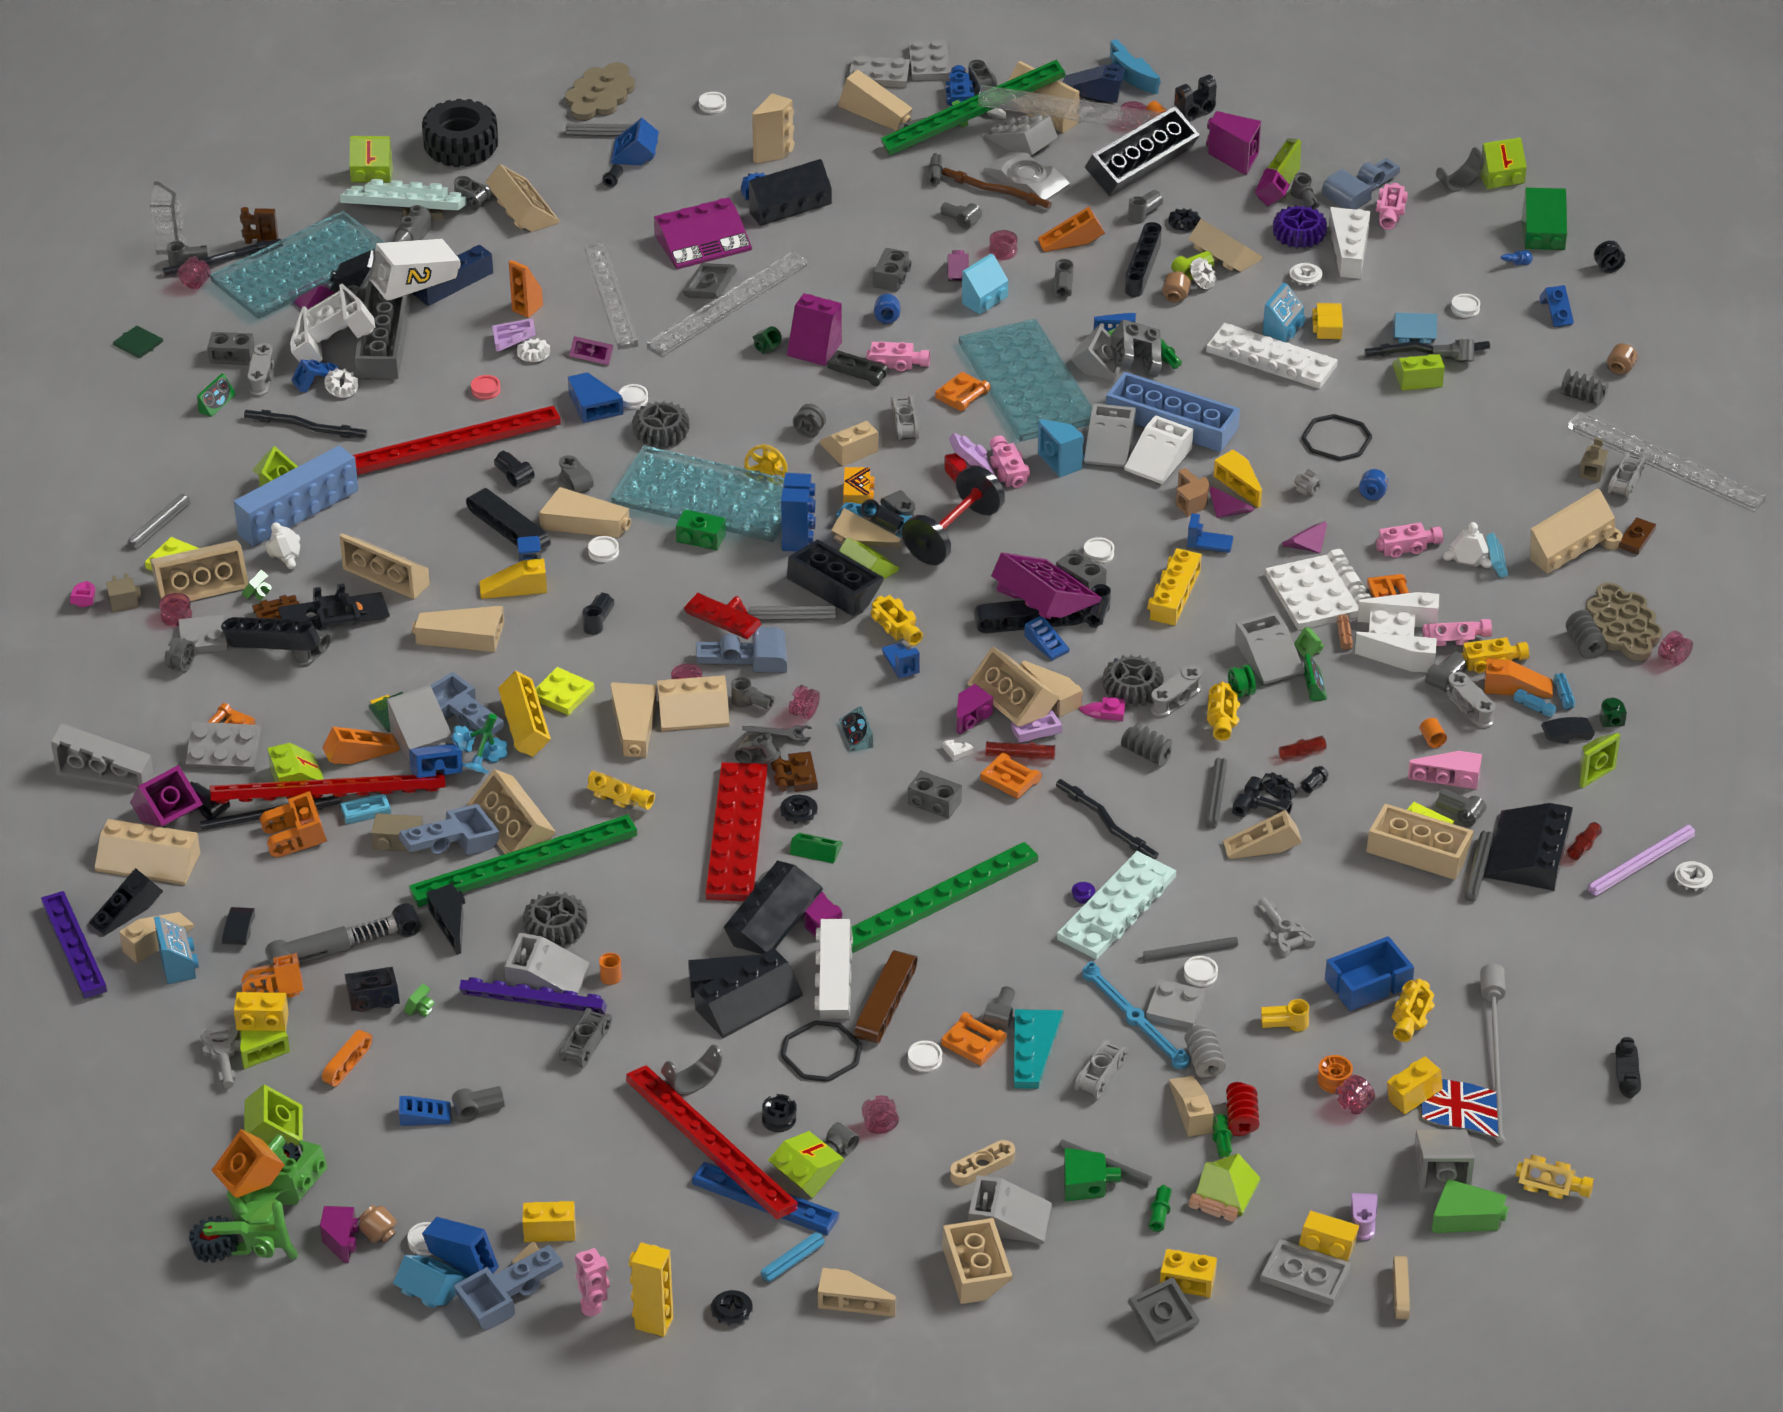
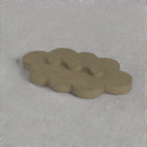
M614 62L604 68H589L584 72L583 78L575 80L573 88L566 92V103L571 106L572 116L578 120H589L596 114L610 115L617 110V105L627 101V94L635 89V80L632 76H629V67L624 63Z
M1606 582L1597 586L1595 598L1587 601L1585 610L1589 611L1601 634H1603L1604 642L1607 646L1606 649L1622 651L1630 660H1647L1652 654V646L1661 641L1663 633L1662 628L1656 624V613L1647 608V599L1639 593H1625L1624 589L1615 583Z

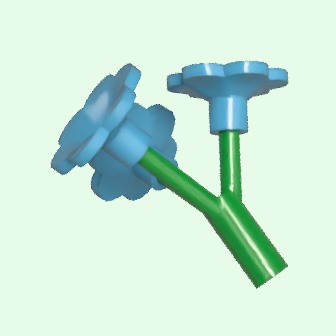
M490 713L483 728L474 732L469 731L465 726L461 727L458 725L454 727L452 740L462 752H471L475 736L483 734L477 755H474L471 763H462L463 767L488 774L489 771L481 765L483 759L496 763L499 759H503L508 755L507 742L500 741L499 738H493L491 733L497 720L495 714Z

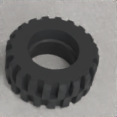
M472 99L446 100L445 103L440 102L435 107H431L423 117L424 149L438 163L442 162L443 165H453V167H459L460 165L466 167L470 166V164L476 165L481 160L485 161L490 155L492 156L498 147L496 115L486 104L483 105L482 102H474Z

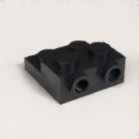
M393 966L344 974L351 1011L365 1012L370 1008H390L394 1004H400Z

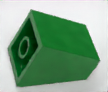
M1525 187L1522 212L1525 249L1565 250L1567 240L1566 188Z

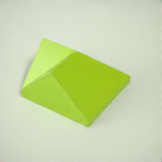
M1287 138L1267 167L1277 170L1289 184L1300 170L1301 140Z
M273 446L252 471L259 476L261 487L298 466L276 446Z
M1614 733L1598 737L1582 747L1579 764V786L1581 788L1588 786L1616 769L1620 734Z
M1237 1153L1214 1162H1205L1196 1194L1203 1196L1202 1199L1207 1197L1225 1203L1226 1207L1228 1205L1236 1207L1238 1215L1242 1216L1260 1182V1177L1241 1155Z

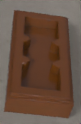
M1636 517L1623 535L1618 548L1639 555L1656 530V524Z

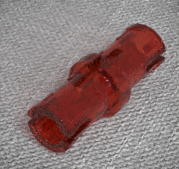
M1321 735L1307 740L1299 739L1296 743L1280 746V758L1282 761H1286L1294 757H1307L1310 753L1326 750V740Z
M1591 822L1584 832H1580L1576 836L1575 842L1567 849L1568 856L1573 860H1579L1586 850L1593 847L1595 839L1602 833V830H1600L1602 827L1596 822Z

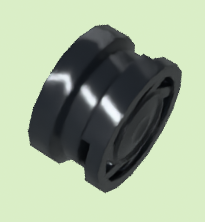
M1609 240L1599 244L1593 253L1599 268L1605 273L1616 272L1621 269L1626 261V255L1615 241Z
M776 1094V1097L773 1098L771 1096L767 1097L762 1104V1123L764 1127L773 1132H785L791 1129L796 1123V1102L794 1100L791 1101L789 1096L784 1094Z

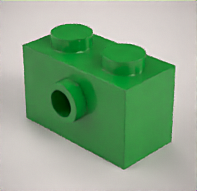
M684 509L676 524V542L718 551L726 536V518Z

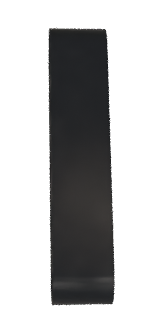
M1149 222L1143 227L1126 272L1125 293L1128 296L1139 297L1144 292L1161 246L1162 226L1159 223Z
M483 488L466 498V505L475 516L517 547V539L519 537L530 536L539 537L541 551L551 545L548 534L542 528L489 489Z
M1025 600L980 604L974 609L977 630L981 633L1025 630L1027 622L1041 615H1039V610L1027 606ZM1082 609L1062 618L1051 617V619H1045L1052 627L1073 626L1083 622L1084 612Z
M231 617L221 625V629L231 647L308 651L315 649L321 642L313 623L309 620Z

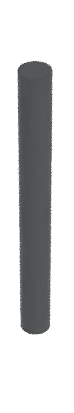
M1229 937L1143 951V959L1147 961L1238 946L1237 937Z
M1063 1139L1058 1145V1148L1063 1151L1065 1148L1090 1151ZM1105 1157L1106 1167H1121V1175L1147 1186L1151 1184L1152 1176Z

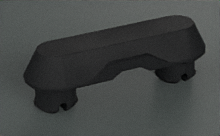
M1623 1037L1615 1048L1616 1072L1620 1091L1626 1098H1632L1641 1091L1638 1049L1632 1038Z

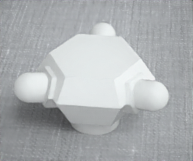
M275 522L271 525L272 534L270 541L266 542L267 553L271 558L276 557L282 560L288 569H294L296 567L295 560L299 556L300 536L291 529Z
M1475 522L1469 523L1468 529L1462 530L1450 544V550L1443 554L1444 560H1454L1458 564L1473 567L1482 565L1486 569L1492 566L1491 560L1488 558L1489 550L1483 534L1479 533L1478 525Z

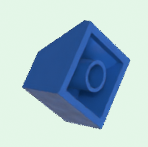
M641 117L615 138L610 162L620 165H642L646 161H651L656 154L655 150L659 131Z

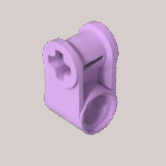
M1351 1193L1352 1223L1359 1225L1358 1240H1369L1375 1235L1377 1194Z

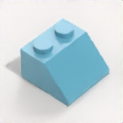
M993 254L987 255L962 271V304L976 313L981 314L1008 297V279Z

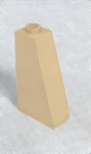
M857 69L846 78L838 103L840 108L895 131L899 130L900 124L911 121L912 117L910 115L913 108Z
M562 487L558 488L539 512L540 528L547 531L620 538L631 525L629 508Z
M503 606L419 613L417 622L414 621L412 625V635H415L416 644L495 652L504 626Z
M611 682V700L623 756L647 758L657 705L656 685Z

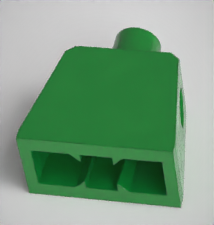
M1065 1148V1201L1104 1197L1106 1195V1183H1121V1167H1106L1104 1153Z

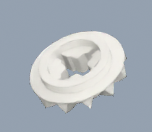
M1200 257L1192 261L1190 267L1194 281L1201 288L1210 289L1215 286V281L1217 280L1214 276L1215 271L1212 270V265H1209L1206 259L1203 260Z
M1300 263L1290 269V278H1292L1293 283H1298L1299 286L1306 285L1308 287L1310 284L1315 286L1317 282H1321L1322 270L1314 264Z
M529 338V341L524 340L521 344L517 345L518 357L527 362L542 361L550 354V345L546 343V340L540 341L539 338L535 340Z
M336 368L334 371H329L325 377L326 389L336 397H350L356 393L359 386L358 378L354 377L353 372H347L346 368L343 370ZM341 378L344 379V385H342V387H340Z
M1688 861L1677 866L1674 879L1678 881V886H1685L1686 890L1691 888L1697 892L1699 888L1706 890L1707 886L1711 885L1713 874L1706 865L1700 862ZM1697 874V878L1690 879L1692 876Z

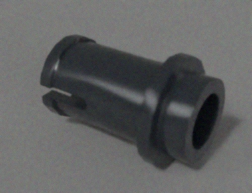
M614 164L609 172L603 175L604 185L613 187L618 183V178L623 173V168L620 165Z
M1323 766L1314 767L1312 773L1300 783L1303 791L1310 794L1319 784L1325 783L1329 776L1326 768Z

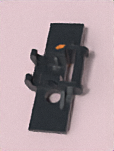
M344 583L337 584L335 595L322 596L321 587L313 588V602L278 607L281 619L309 620L319 630H324L329 626L352 623L353 626L361 624L362 621L390 617L382 592L349 596L348 593H345ZM315 613L316 616L309 618L306 614Z

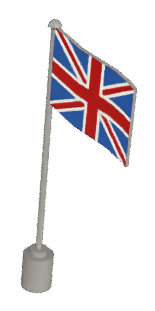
M1487 964L1480 970L1481 996L1485 1000L1490 1001L1492 1007L1496 1091L1471 1083L1442 1079L1443 1089L1422 1103V1120L1440 1127L1478 1133L1494 1138L1497 1143L1502 1144L1505 1142V1137L1502 1131L1496 1002L1503 999L1506 994L1504 968L1498 964Z

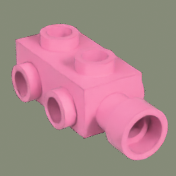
M1391 183L1390 185L1385 184L1384 189L1380 188L1376 212H1380L1379 221L1382 228L1387 230L1393 229L1396 223H1399L1400 215H1404L1408 192L1404 191L1405 186Z
M872 342L871 350H867L866 359L882 363L890 369L903 372L906 369H912L913 364L929 367L930 350L914 352L913 343Z
M1000 435L993 437L989 442L993 451L990 462L993 469H998L997 476L999 482H1004L1006 487L1020 488L1027 483V477L1030 476L1029 467L1027 464H1024L1021 451H1017L1014 443L1008 444L1005 437Z
M1421 522L1379 529L1376 548L1378 552L1382 551L1384 556L1391 555L1393 558L1408 552L1419 554L1423 550H1427L1428 543L1433 545L1443 543V532L1440 526L1431 527L1430 530L1425 531Z
M1480 619V622L1425 624L1422 627L1423 637L1437 638L1436 647L1447 646V642L1455 641L1456 645H1463V643L1474 640L1475 635L1491 637L1492 624L1490 619Z
M592 1248L576 1254L574 1258L577 1266L575 1277L578 1281V1289L583 1296L581 1299V1311L586 1316H596L601 1312L602 1301L608 1300L607 1288L610 1287L606 1271L609 1270L608 1263L604 1256L600 1257L597 1250Z

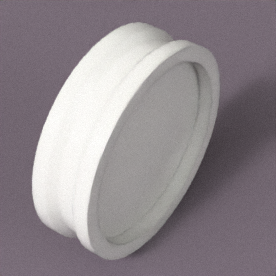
M706 92L699 97V108L701 111L709 114L720 113L726 108V97L719 92Z
M1471 294L1456 295L1451 302V311L1456 316L1462 318L1474 317L1480 311V300Z
M629 384L619 390V394L623 397V407L638 409L641 406H645L648 402V391L642 385Z
M599 536L592 539L588 544L589 557L596 562L602 563L616 559L619 555L617 540L609 536Z
M1096 537L1089 539L1084 544V555L1097 564L1107 563L1114 557V544L1106 538Z
M1195 956L1186 961L1184 965V978L1189 984L1196 987H1207L1217 980L1218 966L1211 958Z
M918 1041L908 1049V1064L915 1071L923 1073L932 1072L938 1069L942 1063V1050L939 1045L932 1041Z
M431 1222L416 1224L408 1232L409 1249L416 1255H433L428 1251L422 1235Z

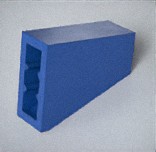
M588 372L568 376V393L583 423L623 414V397Z
M436 1217L422 1233L428 1251L468 1276H472L486 1267L493 1274L499 1268L485 1229Z

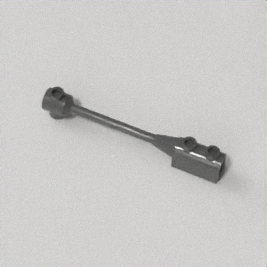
M413 205L410 208L411 212L409 215L401 219L402 224L395 231L392 242L423 240L432 228L430 212L420 205ZM369 275L360 287L356 285L347 287L363 304L365 302L368 281H370Z

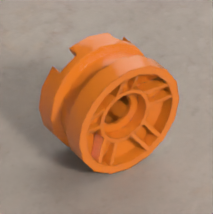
M1340 1055L1324 1057L1318 1065V1085L1324 1091L1332 1094L1345 1092L1352 1084L1353 1065L1347 1058Z

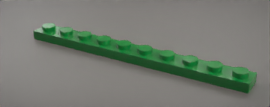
M1056 59L881 138V143L889 155L895 154L1066 77L1065 70Z
M627 814L409 885V892L416 905L421 907L427 905L426 893L453 883L457 891L464 893L637 836V828Z
M1024 841L852 926V954L1038 862V854Z

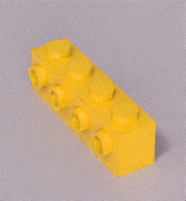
M1176 548L1173 557L1169 556L1167 570L1162 571L1160 584L1157 583L1154 589V597H1150L1147 610L1150 611V620L1176 626L1201 571L1202 554Z
M514 671L498 687L500 700L503 704L505 716L510 727L509 730L514 740V747L520 753H526L534 757L551 738L533 680L518 671Z
M640 1242L636 1252L633 1251L629 1258V1267L632 1270L630 1284L633 1286L631 1301L634 1303L632 1317L635 1320V1329L665 1337L674 1318L670 1250Z

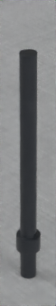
M335 796L313 798L317 810H322V807L340 804V798ZM277 807L200 821L201 830L258 820L264 812Z

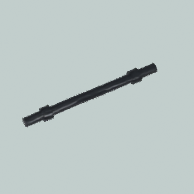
M281 238L267 242L263 240L256 242L255 245L190 262H186V260L181 261L177 265L162 268L164 276L179 272L184 274L188 273L191 269L257 252L259 254L265 253L269 249L281 247L282 241Z
M1489 341L1474 343V351L1490 349ZM1419 342L1394 345L1386 343L1380 344V347L1364 349L1365 357L1376 355L1383 357L1390 356L1391 353L1410 350L1433 354V346Z
M263 409L261 411L245 410L244 418L258 419L260 422L291 423L315 432L338 434L340 437L350 438V436L367 437L366 429L351 428V425L317 424L295 415L271 413V410Z
M1062 779L1056 782V787L1067 793L1070 799L1075 802H1081L1095 811L1109 832L1129 844L1132 850L1143 853L1155 860L1159 855L1157 851L1147 846L1146 842L1141 838L1133 837L1118 827L1104 806L1085 795L1082 789L1077 786H1071Z

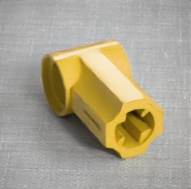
M1294 999L1285 1006L1261 1007L1262 1028L1288 1026L1293 1031L1300 1032L1306 1030L1309 1026V1004L1305 1000Z

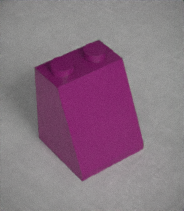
M1216 111L1207 123V129H1209L1206 145L1209 146L1208 154L1240 173L1247 175L1259 154L1261 121Z
M803 293L795 304L787 356L826 366L828 360L842 343V303Z
M179 765L139 785L130 801L141 822L163 827L203 805Z

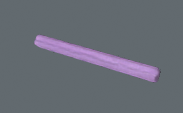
M1685 825L1589 883V893L1597 896L1694 837L1695 829L1690 825Z

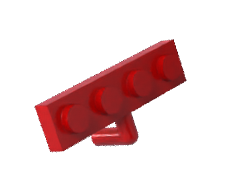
M697 592L683 607L687 614L746 640L762 625L758 618L748 614L742 600L738 596L733 597L726 605Z

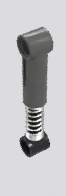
M405 903L394 908L392 915L385 918L382 917L381 921L376 919L374 923L369 921L368 925L363 923L361 927L359 925H356V928L341 926L289 942L275 940L267 945L265 954L271 965L274 964L273 958L297 953L300 964L348 950L356 941L360 943V940L364 939L366 942L367 938L371 940L373 936L379 938L378 935L383 934L385 936L387 932L390 935L400 933L404 937H411L420 931L422 924L414 907L411 904Z

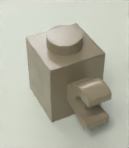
M1595 438L1594 444L1587 447L1581 460L1580 478L1596 482L1601 481L1607 467L1609 450L1602 449V439Z
M124 573V579L119 580L113 575L112 581L106 582L112 613L138 608L137 599L141 598L139 585L134 586L133 578H129L127 573Z

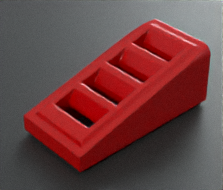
M957 453L947 454L944 456V470L956 483L958 474L967 465L965 460Z

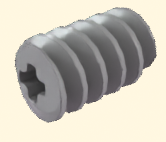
M1195 1025L1187 1030L1185 1041L1196 1075L1201 1078H1209L1222 1073L1226 1068V1063L1223 1059L1216 1033L1204 1025Z

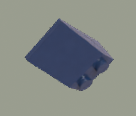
M1117 64L1102 65L1066 75L1063 83L1078 90L1079 96L1117 103L1122 89L1125 68Z

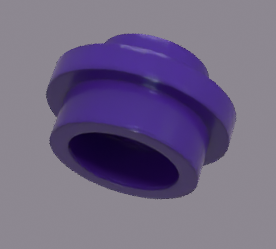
M1078 882L1072 887V896L1078 903H1087L1095 894V887L1088 882Z

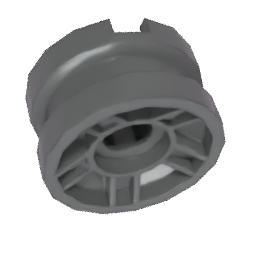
M813 404L801 406L793 418L795 430L808 438L817 436L826 423L825 413L821 408Z
M173 637L168 646H171L169 651L165 652V662H168L166 666L172 669L177 667L179 671L185 672L190 669L194 661L195 643Z

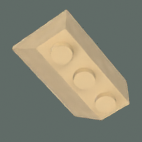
M771 93L752 113L754 163L784 159L789 152L793 151L795 142L793 141L794 109L792 99Z
M1200 219L1188 239L1195 243L1193 248L1202 253L1205 250L1209 251L1214 261L1222 260V266L1230 271H1233L1235 268L1242 272L1263 258L1203 219Z
M725 675L657 681L661 731L730 726Z
M993 1218L943 1226L942 1248L960 1304L987 1300L1012 1280L1013 1275Z

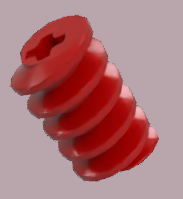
M1243 1082L1230 1083L1226 1089L1228 1129L1234 1136H1245L1256 1131L1260 1126L1258 1092L1254 1086Z

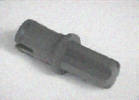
M937 153L933 154L927 168L929 173L927 181L931 186H935V183L937 185L940 184V176L943 171V157Z

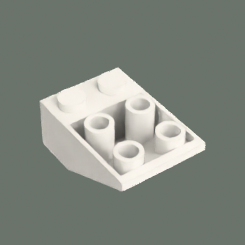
M1155 415L1143 430L1124 467V471L1163 484L1191 451L1193 429Z

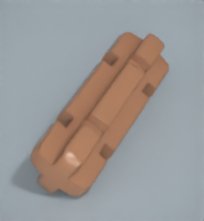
M1347 614L1337 616L1338 634L1341 641L1340 647L1343 650H1350L1353 644L1350 621Z
M1193 1193L1189 1199V1207L1199 1210L1200 1208L1202 1209L1201 1212L1218 1218L1223 1216L1224 1220L1234 1222L1237 1218L1238 1209L1231 1205L1226 1207L1225 1203L1207 1197L1202 1199L1203 1196Z

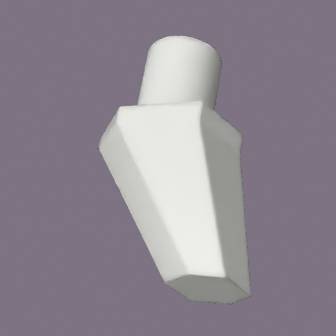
M999 107L986 112L988 116L1000 119L1006 118V112Z

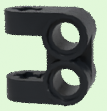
M1210 74L1200 77L1198 89L1192 92L1188 84L1175 88L1174 106L1189 122L1195 120L1200 113L1208 115L1215 109L1217 84L1214 77Z

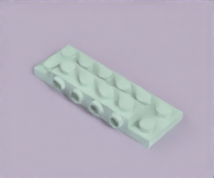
M371 179V182L365 184V189H363V186H351V189H346L344 193L340 194V203L398 207L420 205L428 209L459 210L467 205L466 196H461L459 192H450L448 195V187H442L441 183H430V186L422 185V182L403 184V181L392 180L390 183H383L382 179Z
M1136 851L1057 932V940L1097 960L1116 939L1122 937L1124 931L1136 922L1138 916L1143 911L1149 909L1153 900L1163 894L1164 889L1176 878V870Z

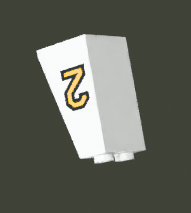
M443 239L376 243L369 279L386 301L455 279L460 268V259Z

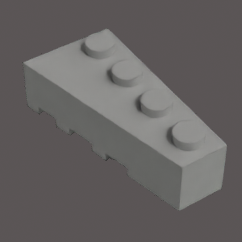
M63 723L60 724L51 740L56 774L60 776L137 789L139 785L149 781L153 773L150 754Z

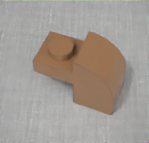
M1184 468L1178 472L1176 506L1189 517L1192 513L1196 514L1207 506L1209 482L1206 477L1197 479L1187 468Z

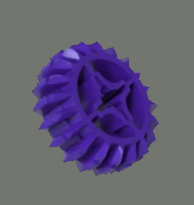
M1297 205L1295 207L1288 206L1287 209H1281L1280 212L1276 213L1273 221V232L1276 240L1281 241L1283 245L1288 244V247L1294 246L1296 249L1298 247L1305 249L1307 246L1312 248L1313 245H1319V242L1324 240L1327 233V222L1323 213H1319L1318 209L1312 210V207L1306 208L1304 205L1302 207Z

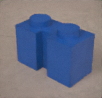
M454 743L409 749L410 771L417 778L436 776V770H440L445 775L463 772L462 751Z

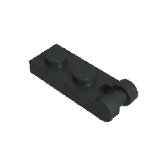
M839 350L828 360L829 369L867 380L873 386H879L883 378L889 373L888 367L884 364Z

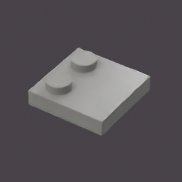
M224 615L179 619L180 638L183 641L189 640L195 643V654L228 650L226 637L221 629Z
M1159 979L1146 1012V1020L1190 1029L1195 1026L1205 998L1206 989Z

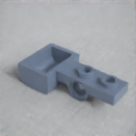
M1387 158L1375 165L1366 162L1361 166L1356 177L1344 169H1340L1324 181L1322 195L1341 208L1356 210L1372 199L1373 189L1399 174L1400 166Z
M759 627L752 634L751 643H741L739 637L734 634L724 635L720 642H696V663L752 664L753 672L787 673L785 632L777 627Z
M454 672L449 673L430 685L445 720L456 715L460 725L467 727L469 731L483 728L488 715L492 712L476 701L475 688ZM498 716L491 731L492 735L504 728V721Z
M478 804L447 811L446 819L443 821L399 831V839L409 852L430 848L434 854L443 853L448 849L451 842L457 841L468 855L490 850L497 844L499 838V830Z
M549 1244L495 1275L486 1267L455 1284L454 1290L480 1327L485 1330L491 1329L515 1315L511 1296L518 1292L524 1296L534 1293L540 1286V1280L564 1267L563 1261Z

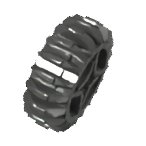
M655 401L654 404L647 403V406H641L640 410H636L632 420L633 432L637 440H641L642 444L648 443L649 447L656 445L657 448L659 446L667 448V445L675 446L676 442L680 443L683 438H686L690 429L689 417L685 409L681 408L680 404L674 405L673 402L665 403L663 401L658 403Z
M1132 654L1130 657L1122 655L1121 659L1114 658L1113 662H1108L1102 678L1105 694H1108L1110 698L1124 699L1125 706L1133 704L1134 707L1139 703L1143 706L1145 702L1152 703L1153 690L1160 687L1164 681L1161 667L1156 665V661L1150 662L1149 657L1143 659L1141 655L1133 657Z
M547 891L545 896L538 894L537 899H531L530 904L526 905L523 915V926L527 934L544 937L555 944H560L562 947L566 942L572 944L574 939H580V935L585 933L588 923L587 910L583 906L582 901L577 900L575 895L569 896L567 892L559 894L556 891L555 894H550Z

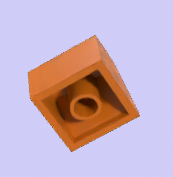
M240 1129L211 1171L230 1193L238 1198L270 1186L285 1164L261 1138Z

